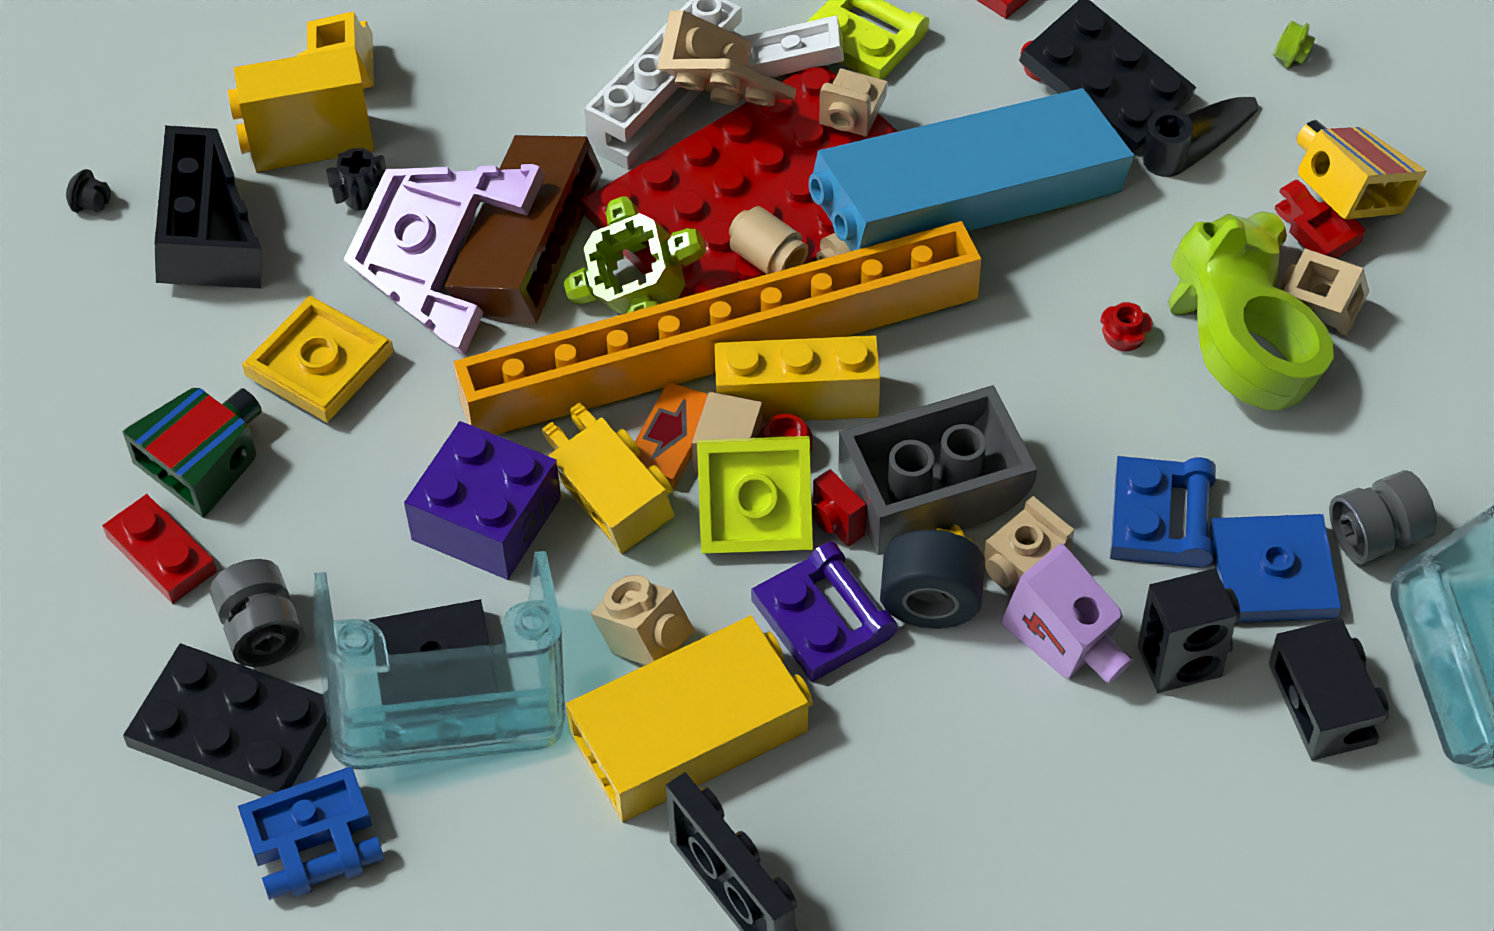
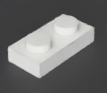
M837 15L742 36L753 42L747 67L771 78L844 61L842 30Z

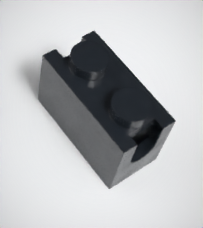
M1339 618L1276 634L1269 667L1311 761L1377 745L1380 737L1375 726L1385 723V720L1388 719V701L1382 688L1378 685H1373L1366 670V655L1363 646L1358 638H1351L1343 619Z

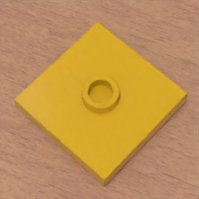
M309 295L242 363L245 376L328 423L394 353L392 340Z

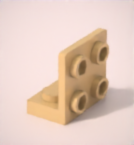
M684 10L669 12L657 69L676 77L675 84L677 86L694 91L706 90L711 93L710 100L728 106H738L740 99L757 105L774 106L775 100H794L797 90L747 67L753 42Z

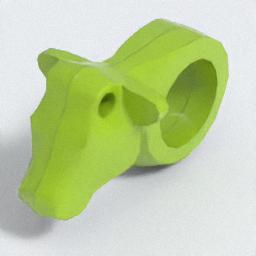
M1265 211L1254 213L1248 218L1228 213L1213 222H1196L1182 237L1171 260V267L1180 280L1168 300L1169 309L1175 315H1183L1197 309L1199 344L1203 361L1209 372L1228 392L1242 402L1264 410H1282L1298 405L1333 361L1334 349L1332 338L1324 323L1310 307L1292 294L1276 288L1279 252L1287 238L1286 228L1281 218L1274 213ZM1249 332L1262 336L1276 346L1286 360L1273 356L1262 348Z

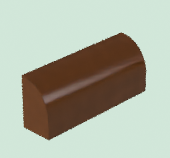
M514 136L499 169H521L522 164H534L540 166L546 176L528 216L487 203L482 204L445 284L446 290L452 297L477 305L484 313L482 317L505 323L537 324L586 212L581 199L595 191L603 173L587 136Z

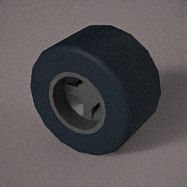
M929 529L907 532L894 538L884 550L880 602L893 617L901 622L917 627L940 629L966 623L972 620L981 610L985 557L976 544L961 535L948 531Z

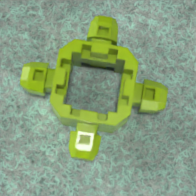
M619 197L610 201L606 210L608 226L592 232L584 246L588 269L583 267L571 273L564 280L568 299L573 303L584 304L599 298L621 315L678 299L686 285L681 263L686 266L700 259L706 253L702 234L697 229L687 228L673 232L670 235L656 221L640 214L638 207L628 197ZM646 241H649L651 253L657 262L652 263L653 272L645 274L647 283L642 284L638 280L623 285V292H621L618 278L613 274V271L618 269L617 261L624 259L623 250L627 249L634 253L647 248Z

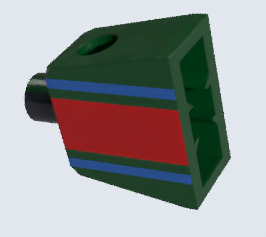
M191 388L128 426L122 433L133 464L204 518L254 461L257 453L248 424L262 413V408L257 399L244 388H240L222 404L203 389Z

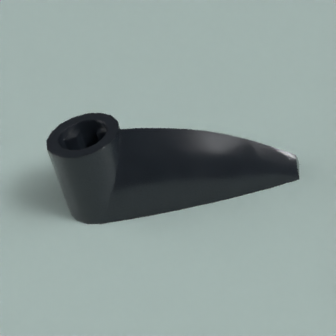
M1230 98L1207 105L1187 115L1172 109L1155 112L1149 118L1142 156L1143 165L1149 172L1161 177H1173L1182 173L1224 143L1258 111L1256 98Z

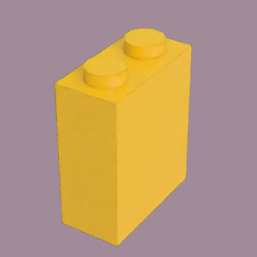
M355 46L233 67L237 88L227 90L233 120L243 118L244 123L236 124L240 150L242 154H252L256 172L338 158L339 153L353 148H364L370 152L375 151Z

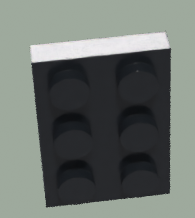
M1078 0L1024 48L1019 58L1021 64L1058 94L1083 88L1132 153L1145 142L1149 118L1155 112L1172 109L1178 111L1191 99L1197 88L1090 0Z
M180 643L124 732L123 737L129 748L264 797L292 787L336 709L333 698Z
M686 772L665 784L670 843L740 931H797L795 926L797 901L793 892L781 877L775 876L771 879L759 864L761 862L759 852L749 836L743 831L735 834L723 819L725 817L724 810L715 794L706 786L699 789Z

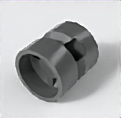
M1402 470L1379 479L1372 484L1371 488H1355L1337 495L1331 499L1329 506L1330 522L1338 544L1349 559L1360 565L1392 552L1394 546L1405 548L1428 539L1435 534L1437 528V515L1431 496L1420 478L1408 470Z
M260 558L244 560L221 571L212 581L209 593L219 620L224 625L223 629L236 662L248 667L268 666L282 661L300 647L305 637L304 630L294 604L289 601V592L278 565L271 560Z

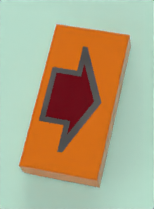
M667 382L635 443L641 452V456L638 459L647 469L652 465L657 466L674 490L692 458V441L708 394Z

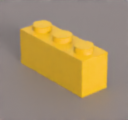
M876 335L714 343L716 393L762 402V423H766L769 419L779 414H793L803 421L879 417L880 370Z

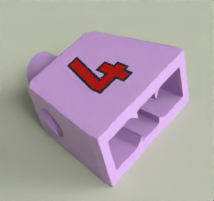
M1062 543L1020 577L1001 624L1061 676L1071 678L1088 664L1102 679L1111 684L1133 661L1111 639L1123 617L1121 609Z

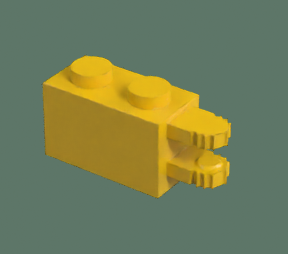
M579 402L570 408L571 418L581 431L576 436L568 440L562 429L553 424V422L542 428L544 436L555 450L548 456L557 459L560 483L622 555L675 516L667 496L673 492V489L657 466L652 465L647 469L638 459L641 456V452L624 429L615 433L602 417L596 420Z

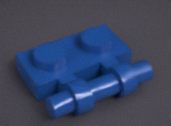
M352 766L238 806L257 866L278 859L282 860L284 870L262 877L269 900L293 892L294 898L312 892L311 885L341 874H345L346 879L364 873L362 867L385 859L377 836L357 844L353 842L351 833L372 826V822ZM333 840L336 851L302 863L299 855L300 851Z

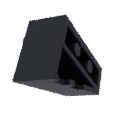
M165 125L154 242L156 283L261 289L262 248L258 237H255L248 220V210L244 200H241L235 185V175L218 129Z

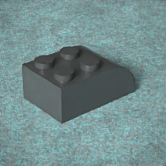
M994 385L839 431L838 470L844 483L866 503L865 529L878 555L884 554L885 548L894 538L907 532L925 529L936 530L937 528L950 530L953 525L960 526L962 530L992 520L1009 511L1024 499L1032 489L1037 476V468Z

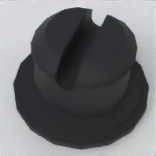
M83 169L76 173L70 179L66 189L68 205L71 211L76 213L84 208L94 210L96 213L100 212L105 208V204L109 203L111 198V190L107 182L95 179L92 171L88 169Z

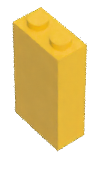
M752 615L565 703L569 733L622 823L666 802L665 784L684 772L699 786L808 732V707L813 705L810 691L800 675H790L783 664L784 655L776 637L770 631L763 633Z

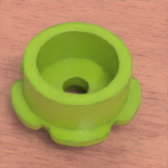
M1290 20L1274 49L1273 56L1285 61L1284 67L1288 68L1293 61L1302 64L1315 41V37L1308 34L1310 30L1309 23L1306 22L1303 26Z

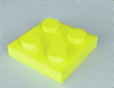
M809 436L697 440L701 554L813 550Z

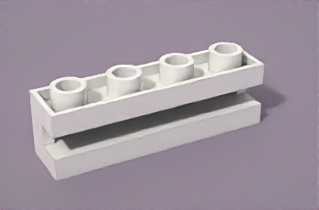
M689 0L680 9L742 37L741 34L733 31L742 22L741 7L728 0ZM667 23L584 107L586 136L593 151L627 170L702 92L677 86L675 84L676 77L657 69Z

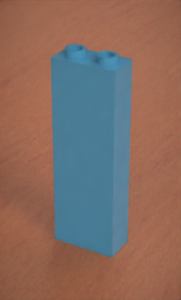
M1081 88L818 150L813 174L809 177V191L813 201L821 205L833 223L837 237L841 241H845L850 251H854L959 221L963 222L967 231L1122 192L1134 154L1086 91Z

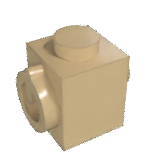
M626 575L624 578L616 581L608 588L601 603L590 613L612 654L643 665H647L678 650L695 631L674 591L650 583L647 578L641 575Z

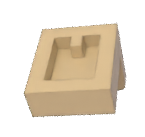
M840 68L833 84L824 83L820 90L819 124L867 137L887 96V81Z

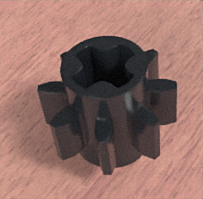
M353 148L339 153L337 168L331 167L326 170L334 202L339 204L345 201L346 205L354 209V211L367 210L386 170L384 156L378 155L374 157L370 151L364 148Z

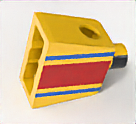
M1312 120L1300 130L1296 139L1297 144L1306 151L1298 167L1299 176L1344 219L1403 214L1427 172L1423 167L1361 127L1328 129L1319 121Z

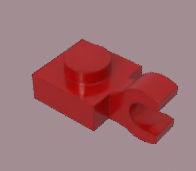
M1295 179L1280 188L1279 193L1286 199L1276 204L1274 209L1283 220L1292 223L1289 233L1305 249L1336 259L1362 243L1366 229L1355 219L1342 218L1325 201L1319 203L1302 182Z

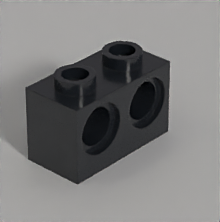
M1216 568L1149 584L1137 647L1157 694L1223 676L1227 655L1233 650L1232 635L1235 623L1240 621V607L1234 591L1231 588H1224Z

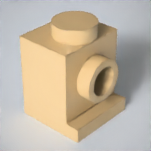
M1304 249L1297 265L1291 264L1287 268L1280 289L1292 294L1310 307L1324 324L1337 328V332L1348 336L1370 292L1364 268L1308 249ZM1322 293H1328L1326 297L1319 295Z
M1033 496L1025 502V509L986 540L984 567L995 583L1015 591L1020 577L1060 543L1071 552L1074 529Z

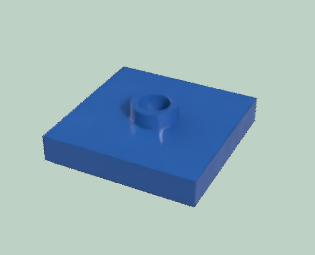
M1323 514L1212 518L1210 534L1213 541L1216 570L1224 588H1231L1236 594L1240 607L1239 622L1338 619L1341 604Z

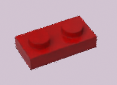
M148 494L142 496L102 525L106 538L172 604L217 572L214 560Z

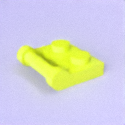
M828 0L807 21L837 15L842 30L844 61L838 63L860 74L882 80L923 39L930 23L927 16L917 11L908 13L885 0ZM854 6L900 31L895 35L849 10Z

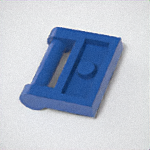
M1117 456L1110 559L1187 567H1203L1210 564L1213 560V541L1208 538L1210 487L1216 482V464L1210 459L1195 457L1185 462ZM1171 487L1188 489L1186 536L1182 539L1169 538Z

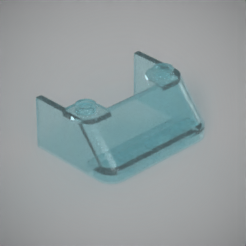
M1493 505L1403 565L1395 574L1390 590L1391 601L1443 751L1452 762L1472 769L1494 767Z
M546 551L534 553L528 601L514 605L504 616L502 625L503 644L397 655L387 654L384 635L373 623L362 619L334 621L326 572L314 573L313 629L331 750L334 757L342 765L356 770L532 751L548 748L559 740L563 732L566 714L562 626Z

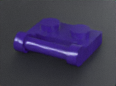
M834 542L822 544L806 560L751 588V601L811 682L885 643L894 636L898 629V624L891 614L886 610H879L844 564L845 555ZM827 577L862 623V626L851 632L816 587L815 583Z

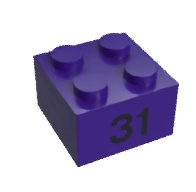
M459 421L404 501L411 540L509 580L561 499L557 459Z

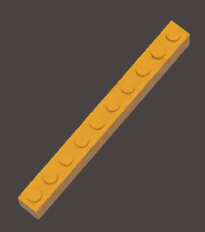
M962 221L455 360L453 364L459 400L469 425L494 435L569 415L570 408L579 402L586 409L665 388L667 382L679 384L714 374V343L846 337L977 300L981 257Z

